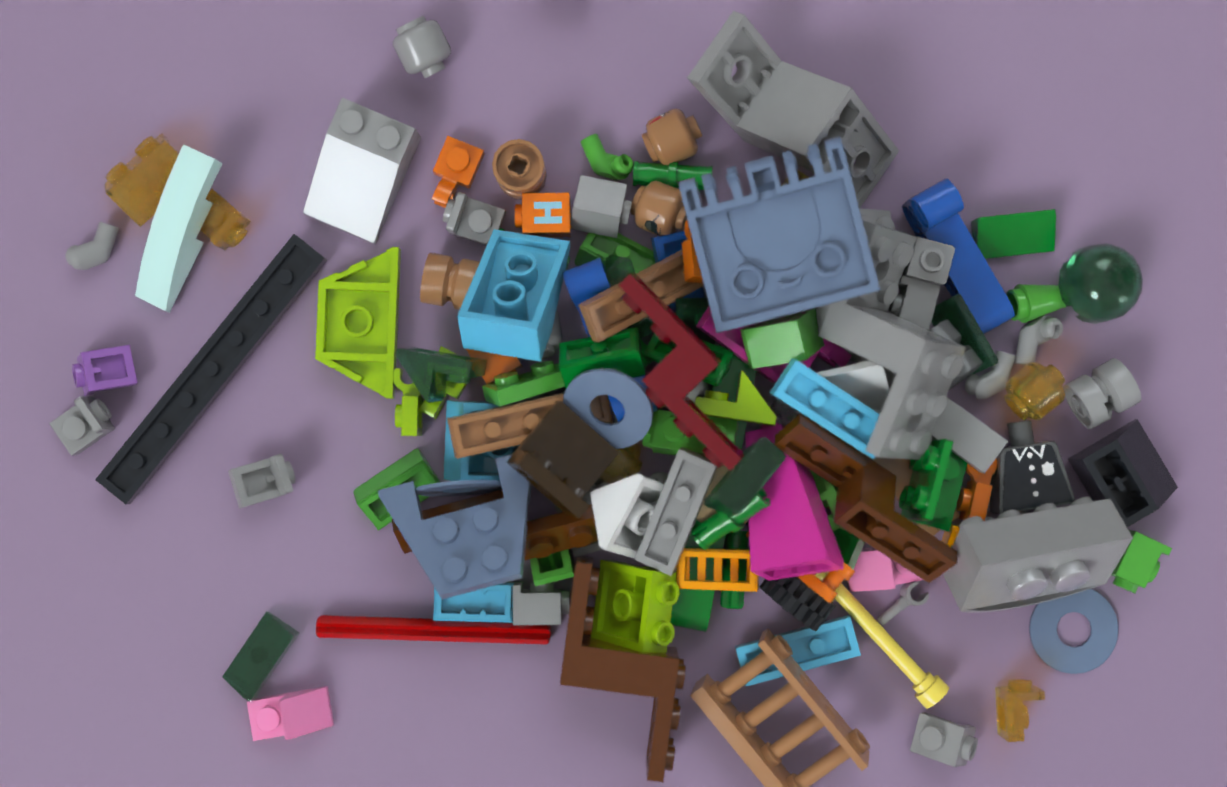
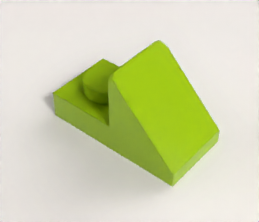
M744 371L739 373L735 402L728 401V393L705 390L704 397L696 396L695 404L707 416L736 419L738 421L771 426L776 423L775 414Z

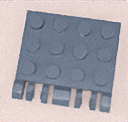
M840 136L824 141L832 171L830 173H824L818 146L815 143L808 145L809 150L807 151L809 162L813 166L815 177L799 181L796 158L790 150L782 153L790 183L783 186L780 183L773 155L745 163L752 194L747 196L743 194L736 166L727 168L726 177L734 198L729 201L719 203L717 185L711 173L702 175V182L708 202L707 207H703L695 177L679 181L680 193L716 333L880 291Z

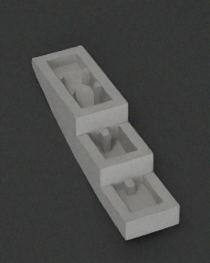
M886 368V377L891 389L897 373ZM947 398V405L944 411L937 417L931 431L932 440L948 439L953 441L951 451L974 469L984 474L1008 443L1005 438L949 398Z

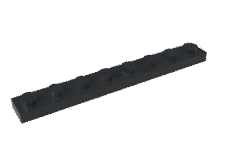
M293 234L95 480L125 505L131 504L322 268L327 259L300 237Z

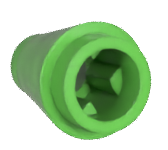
M1017 284L1014 289L1006 292L1015 312L1012 320H1019L1022 323L1029 322L1060 308H1065L1069 302L1068 292L1064 285Z

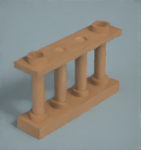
M769 628L762 632L758 646L763 650L760 654L724 681L714 682L707 673L695 683L690 697L764 787H810L850 757L861 771L868 767L870 745L865 736L857 728L852 730L793 659L791 656L793 651L787 641L780 635L775 637ZM774 664L788 683L749 712L745 713L742 711L740 713L732 704L731 695ZM800 695L814 714L773 744L769 742L765 744L756 733V726ZM825 726L840 745L798 775L795 773L790 774L781 763V757Z

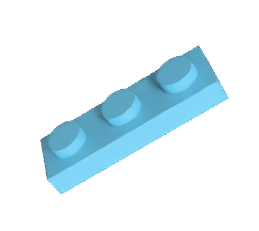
M792 358L770 393L862 453L875 459V455L865 450L880 414Z
M849 615L824 621L817 631L806 626L777 634L787 641L793 651L791 656L803 671L861 656ZM759 639L735 646L740 668L763 651L758 646ZM772 664L745 685L747 687L784 676Z

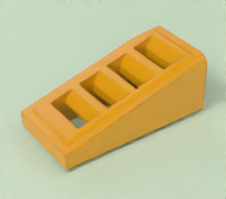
M684 548L677 565V584L679 589L758 592L759 575L751 572L750 549L709 548L704 550L702 548ZM690 557H698L697 580H690ZM707 557L714 558V580H706ZM723 558H730V580H722ZM739 559H747L746 581H739Z

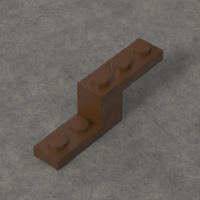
M802 413L775 435L774 447L837 487L834 523L928 583L957 564L956 550L894 510L896 475Z
M503 490L422 510L423 520L503 499ZM592 504L589 505V508L580 519L561 512L527 521L524 561L533 558H544L552 553L574 547H585L590 543L597 542L598 535ZM392 519L393 532L403 553L412 552Z

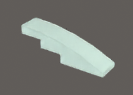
M184 144L167 179L152 220L135 293L136 297L169 313L204 242L196 238L213 205L212 202L206 200V197L223 164Z

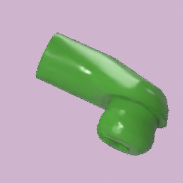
M593 134L580 141L595 174L617 181L627 178L630 172H632L634 164L631 157L626 154L618 156L606 153L598 134Z

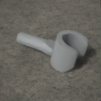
M909 582L901 587L900 598L877 618L882 626L909 605L919 606L927 602L929 593L921 594L915 601L911 598V589L917 586L919 582Z

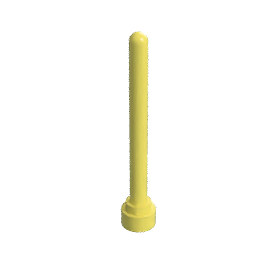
M828 572L817 573L815 576L822 581ZM841 583L835 590L838 595L834 599L913 682L912 688L916 691L915 697L926 709L938 703L949 691V686L938 675L933 676L930 672L925 673Z

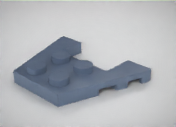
M512 454L495 459L503 490V499L423 520L419 496L415 489L417 487L413 481L378 490L381 501L442 599L523 578L527 536L526 522L531 487L524 477L506 463Z

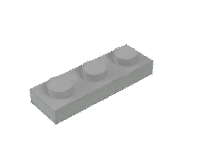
M684 447L678 449L634 560L670 576L674 574L717 470V467L707 457Z

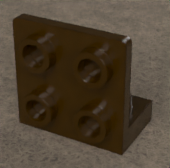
M556 402L506 463L566 515L580 519L589 508V505L582 498L616 458L618 451L563 402Z

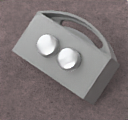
M1082 497L1072 502L1070 506L1057 508L1053 503H1047L1039 506L1031 513L1028 511L1008 510L1000 514L997 519L986 517L985 521L979 516L967 518L959 525L958 535L951 548L957 551V564L944 572L943 575L960 612H992L1020 608L1059 599L1106 584L1133 537L1111 499L1093 501L1090 497Z

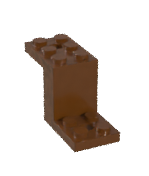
M578 556L574 573L560 685L654 697L645 761L646 775L648 781L663 782L665 770H673L675 746H673L674 738L669 736L670 729L678 730L679 698L674 697L675 690H683L686 671L684 659L679 658L676 647L667 646V653H641L591 638L595 607L587 606L589 595H597L600 568L592 567L594 557Z

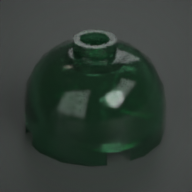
M1108 243L1086 246L1075 250L1069 261L1063 263L1060 269L1058 284L1062 301L1066 307L1072 306L1074 311L1079 314L1075 317L1083 322L1098 324L1118 319L1134 308L1142 293L1143 276L1141 267L1133 255L1119 246Z

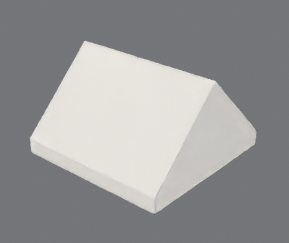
M637 473L591 491L590 495L599 546L604 550L635 559L664 483Z

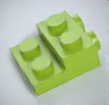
M601 559L591 638L641 653H667V645L672 642L675 634L674 627L670 623L672 605L677 602L680 594L679 586L675 582L677 572L670 576L650 566H636L619 561Z

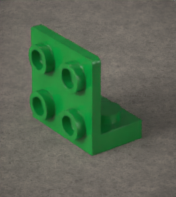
M939 439L931 441L928 449L921 455L920 460L910 459L909 469L913 471L909 486L906 485L901 492L899 508L902 509L901 515L911 522L950 532L967 463L951 451L953 441Z

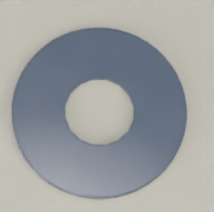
M611 369L585 371L570 382L564 393L563 403L615 449L626 448L638 443L649 431L653 420L652 403L645 394L643 387L633 378L622 372ZM600 395L615 397L622 403L625 409V416L620 422L614 424L599 421L591 411V401Z
M459 480L422 485L415 489L418 495L444 497L490 493L501 490L502 486L501 482L497 480Z
M1089 589L1036 604L1030 618L1029 634L1035 652L1047 665L1060 672L1080 674L1096 669L1110 657L1118 639V621L1110 603L1101 594ZM1071 612L1084 615L1091 627L1087 641L1075 647L1062 643L1057 634L1058 622L1065 614Z

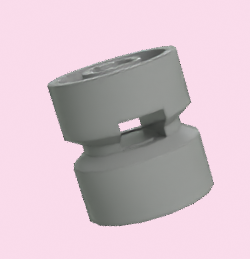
M1112 358L1094 368L1092 377L1086 374L1081 375L1063 387L1064 396L1076 418L1087 429H1093L1111 419L1112 411L1122 413L1140 403L1142 399L1141 392L1133 375L1116 358Z

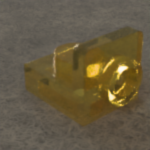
M211 189L206 200L212 202L213 205L200 231L209 237L215 246L226 251L229 246L233 248L244 239L248 232L246 227L251 221L217 191Z
M1009 680L1008 686L995 687L997 734L1008 742L1024 741V729L1029 727V714L1026 705H1023V701L1045 700V691L1032 685L1031 680Z

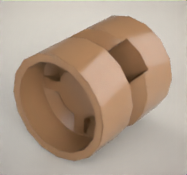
M522 139L509 140L502 144L495 152L492 161L493 174L505 194L511 198L522 200V193H539L545 185L547 175L543 156L535 145Z
M430 252L423 270L420 302L444 306L450 301L453 303L454 309L460 310L480 261L462 259L456 264L452 256Z

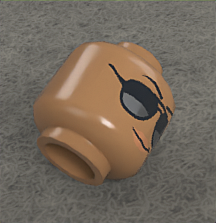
M652 181L646 187L642 185L637 190L630 211L635 216L637 227L658 236L675 233L678 229L684 231L687 216L680 189L659 181Z

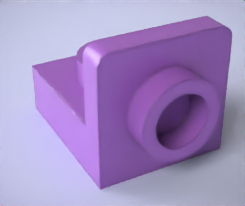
M130 345L81 352L77 357L78 364H72L76 388L83 387L84 396L93 395L98 391L133 386L138 383Z

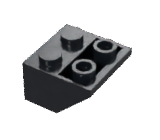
M1134 419L1068 458L1093 501L1111 499L1126 527L1158 510L1178 488L1138 419Z

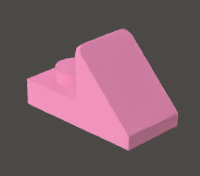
M870 547L862 549L854 567L856 572L847 583L849 591L856 592L891 590L896 588L895 585L921 581L923 579L875 548Z
M328 686L260 697L247 701L253 741L284 736L285 740H289L334 725Z

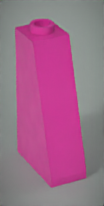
M775 423L773 426L763 424L758 430L745 432L747 489L756 483L768 495L762 499L769 498L771 501L769 507L764 508L749 519L751 572L771 581L844 569V561L811 470L774 447L775 435L784 428L779 423Z

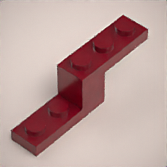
M636 273L629 274L618 285L625 292L621 297L622 300L636 314L639 315L644 311L654 321L650 328L663 342L669 344L673 341L677 345L642 380L648 387L645 390V394L656 406L662 409L666 405L677 416L673 420L674 424L687 437L691 438L695 435L706 446L702 451L716 467L720 468L724 464L730 471L742 460L744 453L687 396L722 361Z

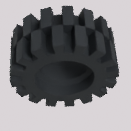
M798 577L771 581L764 579L759 586L773 601L814 631L819 629L836 607L833 602H827Z

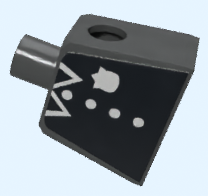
M1031 420L1007 423L1010 446L1004 447L996 458L997 469L992 475L990 485L993 486L989 502L990 512L1002 514L1008 510L1025 511L1037 509L1039 506L1047 503H1053L1058 506L1074 502L1075 497L1055 441L1034 442Z

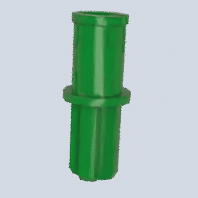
M731 531L725 536L724 548L748 549L749 537L746 536L748 531H738L737 533ZM723 558L722 580H730V558ZM739 559V581H745L747 559ZM721 590V607L742 609L745 591Z

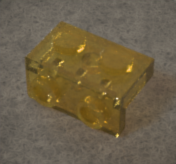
M162 133L155 139L153 136H149L136 147L134 152L137 155L126 165L123 162L118 163L105 176L107 180L104 184L105 193L140 227L155 215L165 184L179 155V152Z

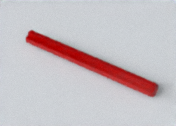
M322 615L316 621V635L319 638L546 645L551 640V625L433 621L430 618Z

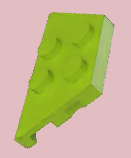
M399 247L389 248L385 253L367 261L358 262L341 273H334L318 281L315 359L387 399H395L393 373L396 368L401 262V249Z

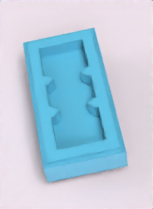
M505 582L442 599L434 588L433 621L513 623V584L515 582Z

